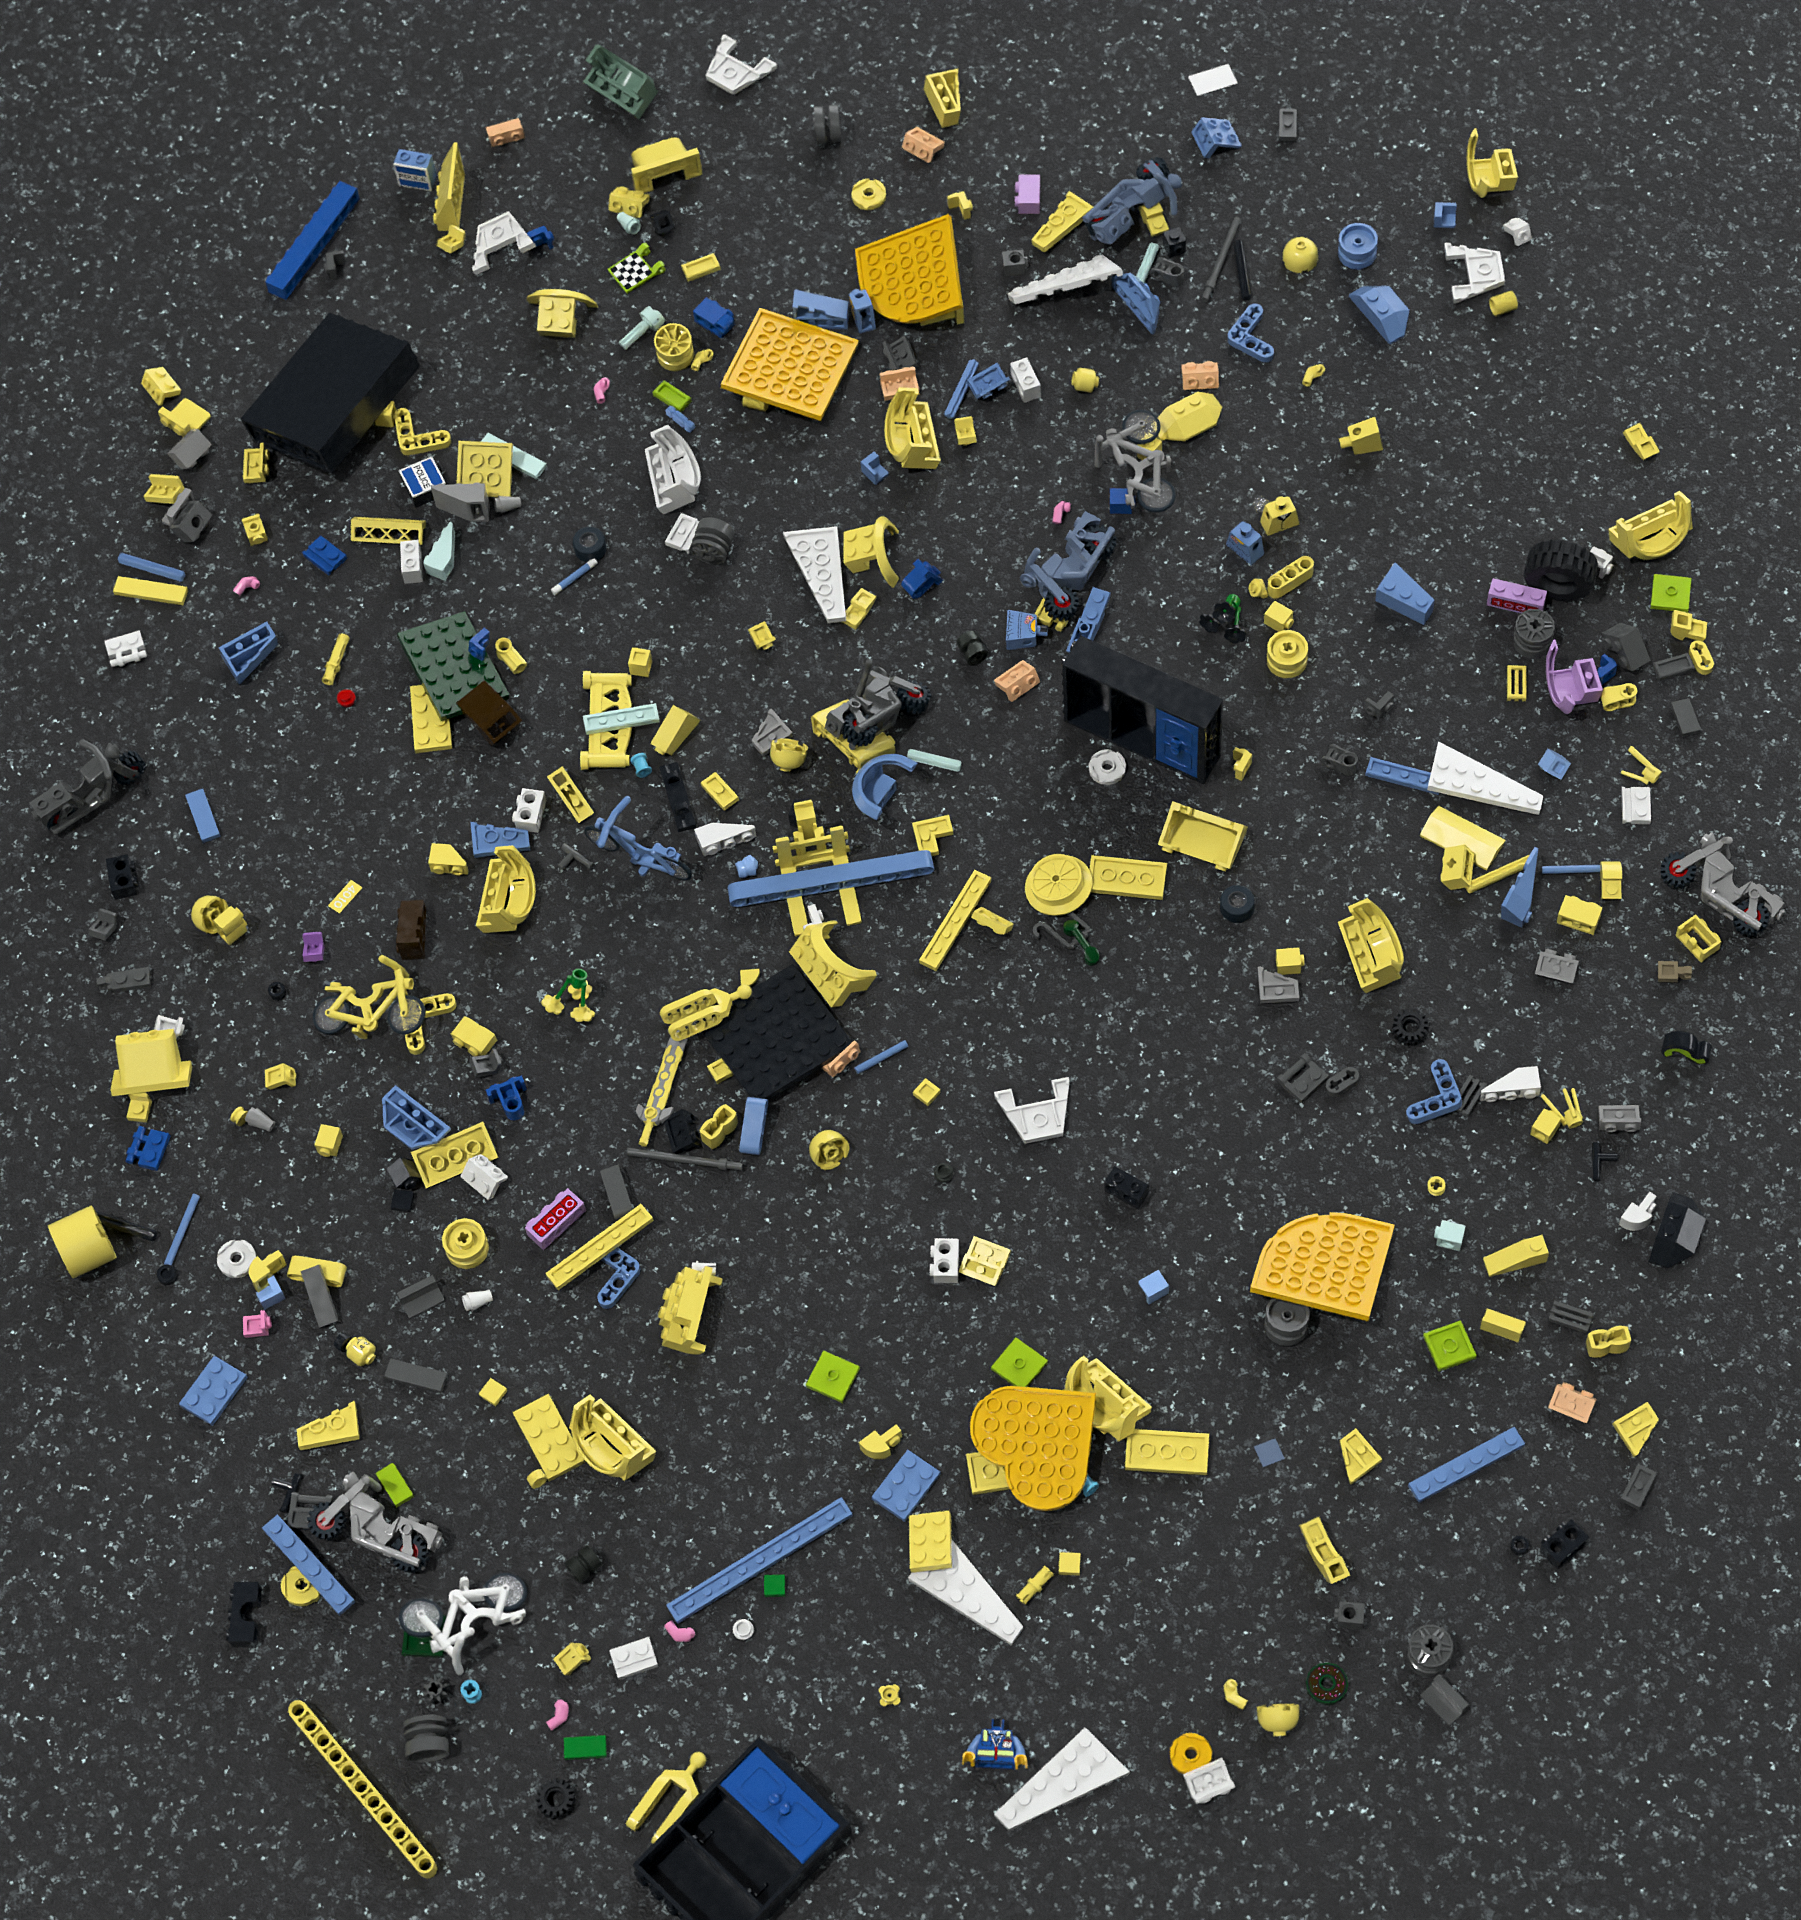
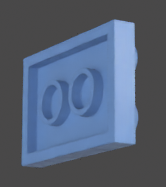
M213 1356L179 1405L213 1426L248 1377L243 1372Z
M907 1450L871 1498L905 1522L941 1475V1472Z

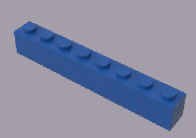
M341 181L332 188L330 195L322 202V206L313 214L311 221L305 225L300 236L296 237L294 244L286 251L283 259L277 263L272 274L267 277L265 283L269 293L287 300L360 200L357 188Z

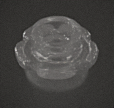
M1261 496L1255 499L1253 503L1255 513H1263L1264 506L1269 503L1265 497Z

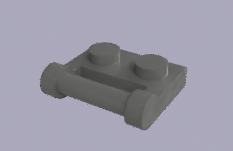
M1303 1053L1299 1060L1283 1075L1280 1074L1276 1080L1297 1101L1303 1103L1328 1080L1329 1075L1316 1065L1306 1053ZM1304 1065L1308 1067L1292 1084L1288 1082Z
M292 1492L288 1527L290 1529L311 1530L307 1525L309 1524L307 1517H310L309 1512L310 1510L313 1511L314 1508L298 1507V1504L333 1503V1495H326L324 1497L300 1495L299 1492Z

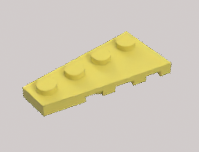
M1069 191L1066 199L1058 205L1057 211L1050 215L1047 224H1043L1033 237L1032 245L1045 253L1083 222L1082 217L1093 206Z

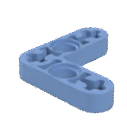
M1251 304L1228 332V343L1261 362H1270L1274 357L1273 347L1250 335L1263 317L1262 306ZM1247 322L1250 326L1243 328L1241 324ZM1254 343L1256 346L1254 348H1248L1246 344Z
M1436 1060L1431 1065V1071L1440 1095L1410 1105L1406 1113L1411 1123L1419 1124L1455 1111L1462 1106L1460 1092L1445 1060ZM1438 1067H1441L1443 1069V1076H1441ZM1446 1081L1452 1083V1085L1449 1088L1441 1087V1085ZM1454 1098L1456 1102L1452 1103L1450 1099ZM1432 1104L1440 1105L1435 1111L1429 1109ZM1417 1111L1418 1116H1415L1413 1112Z
M618 1247L601 1259L616 1270L597 1296L599 1305L604 1309L612 1308L640 1273L638 1261ZM613 1254H619L621 1259L618 1262H612L610 1257ZM624 1262H626V1265H628L629 1267H632L634 1265L635 1270H630L628 1272L627 1266L624 1265ZM618 1279L624 1281V1285L621 1288L613 1286L614 1282ZM610 1295L611 1300H606L604 1302L603 1297H608Z

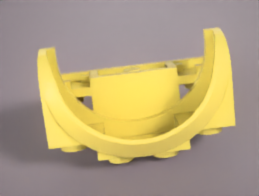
M705 1266L701 1271L685 1267L681 1272L677 1273L675 1283H672L669 1288L665 1289L663 1294L665 1303L664 1306H661L658 1313V1318H660L659 1325L663 1326L661 1338L663 1339L662 1346L688 1354H702L705 1352L706 1345L695 1342L708 1287L714 1285L721 1286L722 1278L711 1275L713 1268Z
M1083 1356L1070 1368L1064 1390L1096 1393L1093 1427L1100 1430L1103 1434L1110 1433L1118 1441H1121L1134 1433L1136 1421L1151 1413L1152 1407L1097 1358L1088 1363L1089 1360Z

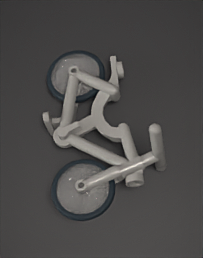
M1132 411L1123 420V431L1117 434L1116 429H1108L1106 431L1107 439L1104 442L1102 435L1096 437L1095 466L1097 468L1102 466V450L1108 447L1111 448L1119 466H1124L1126 463L1130 464L1135 470L1134 479H1128L1126 482L1128 494H1125L1126 505H1130L1131 509L1135 508L1133 492H1136L1138 501L1144 509L1150 512H1163L1173 505L1176 498L1173 485L1161 478L1162 468H1165L1166 472H1170L1171 458L1166 456V461H1164L1165 456L1161 450L1151 451L1133 444H1146L1155 440L1160 433V421L1150 411ZM1118 446L1126 448L1143 456H1146L1147 458L1138 462L1135 458L1127 454H1121ZM1153 465V478L1140 483L1143 477V470Z

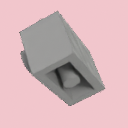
M191 429L167 454L180 469H191L197 464L196 460L199 457H203L209 452L208 448L212 444L199 429Z

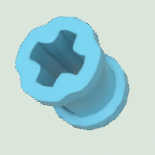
M645 753L635 754L630 759L631 764L636 768V776L640 778L652 773V768L648 766L646 761L647 756Z
M1088 1475L1082 1489L1086 1497L1093 1494L1099 1487V1484L1094 1482Z
M467 1680L462 1684L461 1693L468 1703L475 1704L481 1699L482 1691L479 1689L476 1681Z

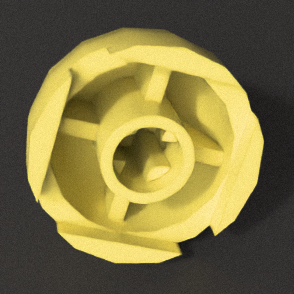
M1305 237L1291 239L1283 251V261L1286 268L1296 273L1312 270L1318 261L1316 245Z
M780 738L776 743L773 740L770 748L771 760L776 766L780 767V770L790 772L791 769H796L805 762L808 751L807 745L803 743L802 747L798 745L799 741Z
M206 895L195 902L191 918L198 929L206 933L215 934L218 931L213 920L229 907L224 899Z
M824 1130L818 1133L810 1142V1157L821 1169H833L841 1164L838 1162L839 1160L847 1157L849 1143L839 1132Z
M1272 1704L1269 1707H1266V1705L1257 1706V1717L1261 1727L1266 1731L1273 1732V1736H1285L1286 1731L1292 1730L1298 1723L1299 1704Z

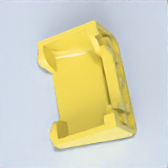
M846 699L815 713L811 717L812 728L819 738L821 736L824 739L828 738L849 758V763L851 765L854 764L858 768L857 774L862 766L871 759L885 754L896 753L895 741L890 735L887 736L882 732L874 737V740L871 744L868 743V746L863 744L862 747L859 746L851 750L847 739H844L842 734L837 739L825 729L827 714L849 701Z
M1172 801L1158 845L1163 846L1162 850L1173 853V850L1216 864V869L1226 872L1227 868L1231 869L1248 827Z

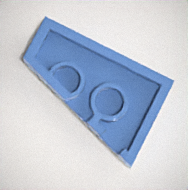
M471 822L475 858L496 855L494 853L495 847L513 845L519 852L531 850L528 830L510 827L498 828L494 827V825L487 824L484 826Z

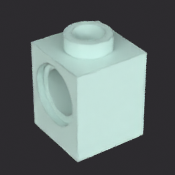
M1442 1220L1441 1226H1436L1434 1238H1437L1436 1246L1460 1251L1465 1225Z

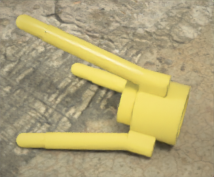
M1630 746L1628 751L1646 766L1642 772L1644 777L1626 771H1621V774L1642 781L1646 785L1649 782L1654 784L1662 771L1654 767L1633 746Z
M1566 1088L1563 1089L1569 1110L1564 1112V1117L1550 1100L1542 1094V1099L1552 1111L1559 1115L1563 1126L1568 1125V1128L1571 1129L1583 1123L1574 1088L1571 1089L1575 1108L1572 1105Z

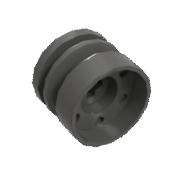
M712 517L700 519L689 548L690 553L704 563L712 565L724 563L735 535L734 529L720 519Z
M1529 609L1518 616L1515 623L1513 646L1520 655L1527 658H1540L1548 653L1555 630L1552 617L1547 612L1539 609Z
M1424 1625L1416 1629L1412 1633L1407 1650V1660L1411 1669L1423 1677H1436L1438 1674L1441 1675L1446 1671L1453 1652V1641L1450 1634L1437 1625ZM1431 1645V1647L1434 1648V1650L1430 1651V1648H1428L1427 1646Z
M422 1715L409 1718L403 1722L404 1739L408 1740L404 1744L407 1761L428 1763L439 1761L449 1756L448 1739L444 1737L448 1734L445 1717L440 1715Z

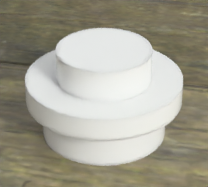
M741 1619L734 1624L733 1633L737 1639L747 1640L753 1635L754 1628L749 1620Z

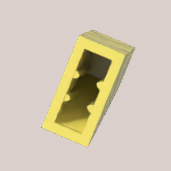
M673 705L651 742L656 747L654 750L662 755H665V753L672 755L697 726L700 719Z

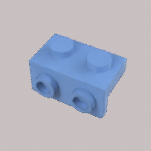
M996 363L966 380L976 399L980 397L985 399L993 394L992 390L997 388L999 391L1008 386L1006 382L1010 378L1004 375L999 364Z

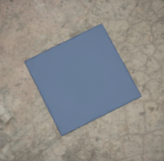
M1276 1439L1254 1446L1263 1467L1285 1459Z

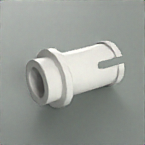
M698 1261L692 1263V1269L701 1271L705 1266L713 1268L711 1275L716 1276V1263H698Z

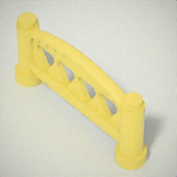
M583 671V689H590V715L602 713L613 706L619 707V710L631 708L632 704L627 687L632 686V675H628V673H591V671ZM614 690L619 691L617 695L619 701L613 702L604 696ZM632 727L618 729L617 734H612L608 731L589 734V752L581 751L580 754L581 770L630 766V755H626V751L630 742ZM613 738L618 739L616 743L618 746L617 750H611L602 745Z

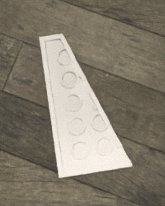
M1098 255L1093 257V260L1080 262L1073 268L1062 269L1058 274H1050L1040 281H1032L1025 287L1014 288L1012 292L1007 294L1011 302L1018 304L1036 299L1039 294H1047V296L1054 294L1053 291L1062 288L1063 291L1089 285L1094 279L1103 281L1107 280L1109 275L1117 274V277L1122 276L1123 272L1119 266L1104 255Z
M837 526L783 532V536L827 622L846 621Z
M1438 742L1427 790L1539 815L1543 795Z
M953 1540L952 1568L913 1572L908 1577L910 1582L1011 1646L1023 1630L1021 1623Z
M1084 1728L1011 1797L994 1816L1011 1831L1044 1813H1049L1061 1805L1068 1804L1087 1795L1103 1785L1106 1786L1122 1776L1125 1777L1130 1772Z

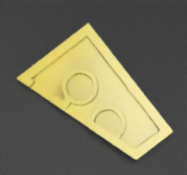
M355 1401L349 1403L348 1407L340 1411L337 1409L323 1419L318 1418L298 1428L299 1449L305 1450L360 1439Z

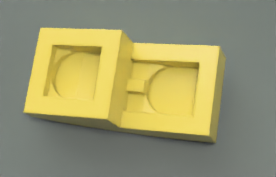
M1640 423L1623 432L1629 444L1643 460L1660 452L1652 437L1647 436Z
M861 588L852 598L851 605L845 611L846 621H843V623L856 630L873 606L876 596Z

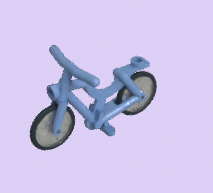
M625 796L613 809L606 822L603 818L599 817L595 826H587L584 830L587 838L599 848L617 851L622 846L629 853L632 864L642 865L639 869L640 876H645L649 868L665 872L679 880H689L692 877L690 868L679 860L681 854L677 853L675 848H664L660 843H655L652 849L643 847L635 841V835L614 825L618 815L630 803L631 798L629 796Z

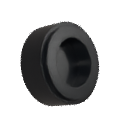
M171 1265L161 1266L156 1274L157 1279L163 1285H171L177 1279V1271Z

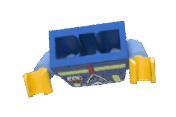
M998 1718L992 1719L991 1729H982L981 1734L976 1735L962 1758V1765L969 1761L971 1762V1767H974L975 1764L979 1768L1018 1769V1765L1023 1764L1025 1768H1028L1027 1757L1021 1742L1017 1737L1012 1736V1731L1004 1730V1720Z

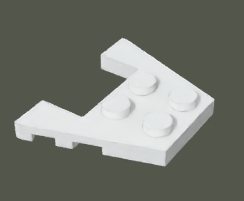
M723 35L721 44L716 50L715 58L712 60L707 71L706 80L734 95L777 69V64L765 57L753 69L730 56L729 53L737 46V43L732 38Z
M509 211L478 225L476 237L477 251L474 253L475 266L472 268L475 275L490 269L487 254L497 251L504 246L517 241L521 253L536 247Z
M1451 243L1444 244L1446 260L1465 259L1469 285L1452 286L1453 303L1461 302L1505 284L1499 251L1481 248L1474 250L1468 249L1464 245L1457 247L1451 246Z
M1069 1077L1051 1080L1055 1099L1016 1107L1012 1089L994 1092L995 1099L1025 1144L1063 1136Z

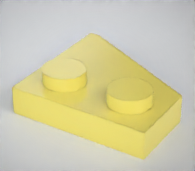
M1646 1402L1612 1424L1633 1457L1639 1454L1640 1449L1659 1419L1649 1403Z

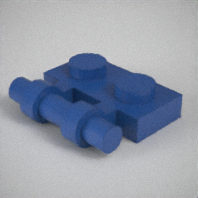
M139 1126L137 1132L133 1134V1142L126 1152L127 1158L125 1161L133 1164L134 1159L137 1158L139 1159V1167L158 1171L171 1136L169 1133L153 1129L146 1136L144 1135L146 1128ZM140 1143H145L143 1151H138Z

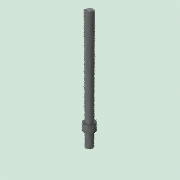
M1234 217L1210 279L1206 281L1205 291L1201 298L1203 302H1208L1211 292L1215 290L1216 280L1241 221L1239 217Z
M635 1148L627 1149V1155L718 1167V1170L725 1171L727 1169L742 1171L743 1163L728 1161V1159L724 1158L717 1160Z

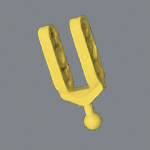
M745 984L739 986L737 991L731 994L716 988L711 990L703 989L665 1005L660 1010V1016L664 1023L671 1024L668 1028L671 1038L675 1041H681L718 1025L723 1018L729 1015L732 1001L739 998L748 999L752 994V989ZM691 1005L689 1009L684 1010L685 1006ZM694 1021H699L698 1024L691 1025Z
M701 1752L692 1754L690 1765L686 1771L664 1770L626 1822V1826L633 1831H637L670 1784L674 1783L686 1792L655 1833L651 1841L653 1844L699 1797L692 1775L697 1769L705 1766L706 1756Z

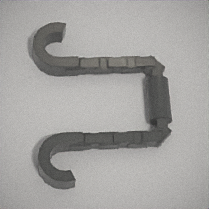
M1073 912L1067 913L1069 917L1078 921L1079 925L1085 929L1081 933L1086 939L1088 934H1090V926ZM1040 922L1033 927V936L1036 940L1040 938V934L1037 931L1043 929L1068 950L1074 949L1075 946L1079 945L1076 938L1072 940V943H1068L1046 923Z

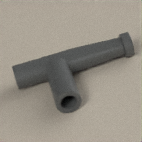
M566 843L562 845L561 850L566 852L567 855L558 864L561 870H564L573 859L584 864L590 870L594 867L593 862H590Z

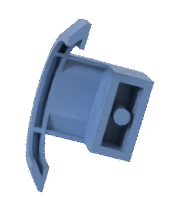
M885 754L875 757L863 765L856 774L852 786L853 799L860 811L877 820L882 813V809L897 790L896 780L883 774L882 765L894 764L912 772L917 766V762L903 755Z

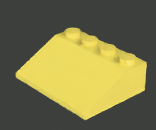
M453 143L442 163L441 171L438 172L440 185H437L438 199H435V209L437 212L433 215L434 224H437L438 231H449V226L451 225L459 228L465 173L458 143Z

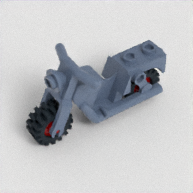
M1150 158L1144 164L1141 163V167H1138L1136 170L1138 179H1124L1120 181L1082 217L1093 240L1096 241L1098 239L1099 242L1112 244L1131 225H1134L1129 209L1135 211L1134 205L1139 203L1150 209L1164 199L1166 195L1170 199L1171 215L1177 214V197L1173 189H1180L1182 187V180L1176 174H1169V168L1163 158Z
M1086 511L1081 518L1078 516L1073 525L1075 527L1074 530H1069L1065 540H1067L1065 549L1069 557L1062 559L1058 554H1054L1040 568L1034 562L1041 550L1035 548L1027 559L1025 573L1020 576V580L1025 587L1030 588L1036 585L1039 587L1040 594L1045 599V613L1048 612L1049 617L1053 615V620L1059 618V621H1062L1064 618L1067 621L1075 615L1079 599L1076 597L1077 593H1072V590L1083 589L1100 560H1105L1106 557L1109 558L1111 553L1113 554L1116 545L1115 529L1113 527L1104 529L1105 525H1101V528H1099L1101 519Z

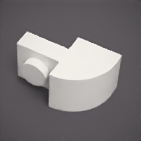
M1649 1192L1640 1206L1631 1203L1622 1215L1619 1225L1632 1231L1647 1227L1652 1219L1651 1213L1657 1205L1655 1204L1656 1195Z

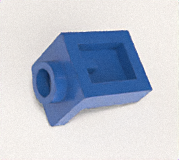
M545 225L526 233L536 246L547 243L550 249L553 248V234L551 231H547Z
M485 628L469 640L468 651L473 657L481 661L485 659V648L489 644L490 632Z
M1606 654L1601 656V667L1597 669L1601 686L1614 677L1617 670L1615 660Z

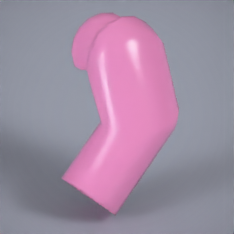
M602 378L594 386V394L599 404L605 402L604 393L610 384L608 378Z
M1061 501L1055 506L1052 523L1061 524L1064 511L1070 512L1071 504L1069 502Z
M253 576L244 577L233 591L241 595L246 588L252 587L257 589L260 586V581Z
M669 1621L664 1626L671 1637L677 1642H687L695 1636V1631L692 1628H678L673 1621Z
M564 1700L556 1701L555 1716L546 1722L551 1731L568 1719L569 1707Z

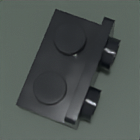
M684 1109L671 1114L664 1121L674 1154H679L692 1146L698 1149L702 1147L700 1142L701 1135L697 1131L695 1124L696 1118L692 1113Z

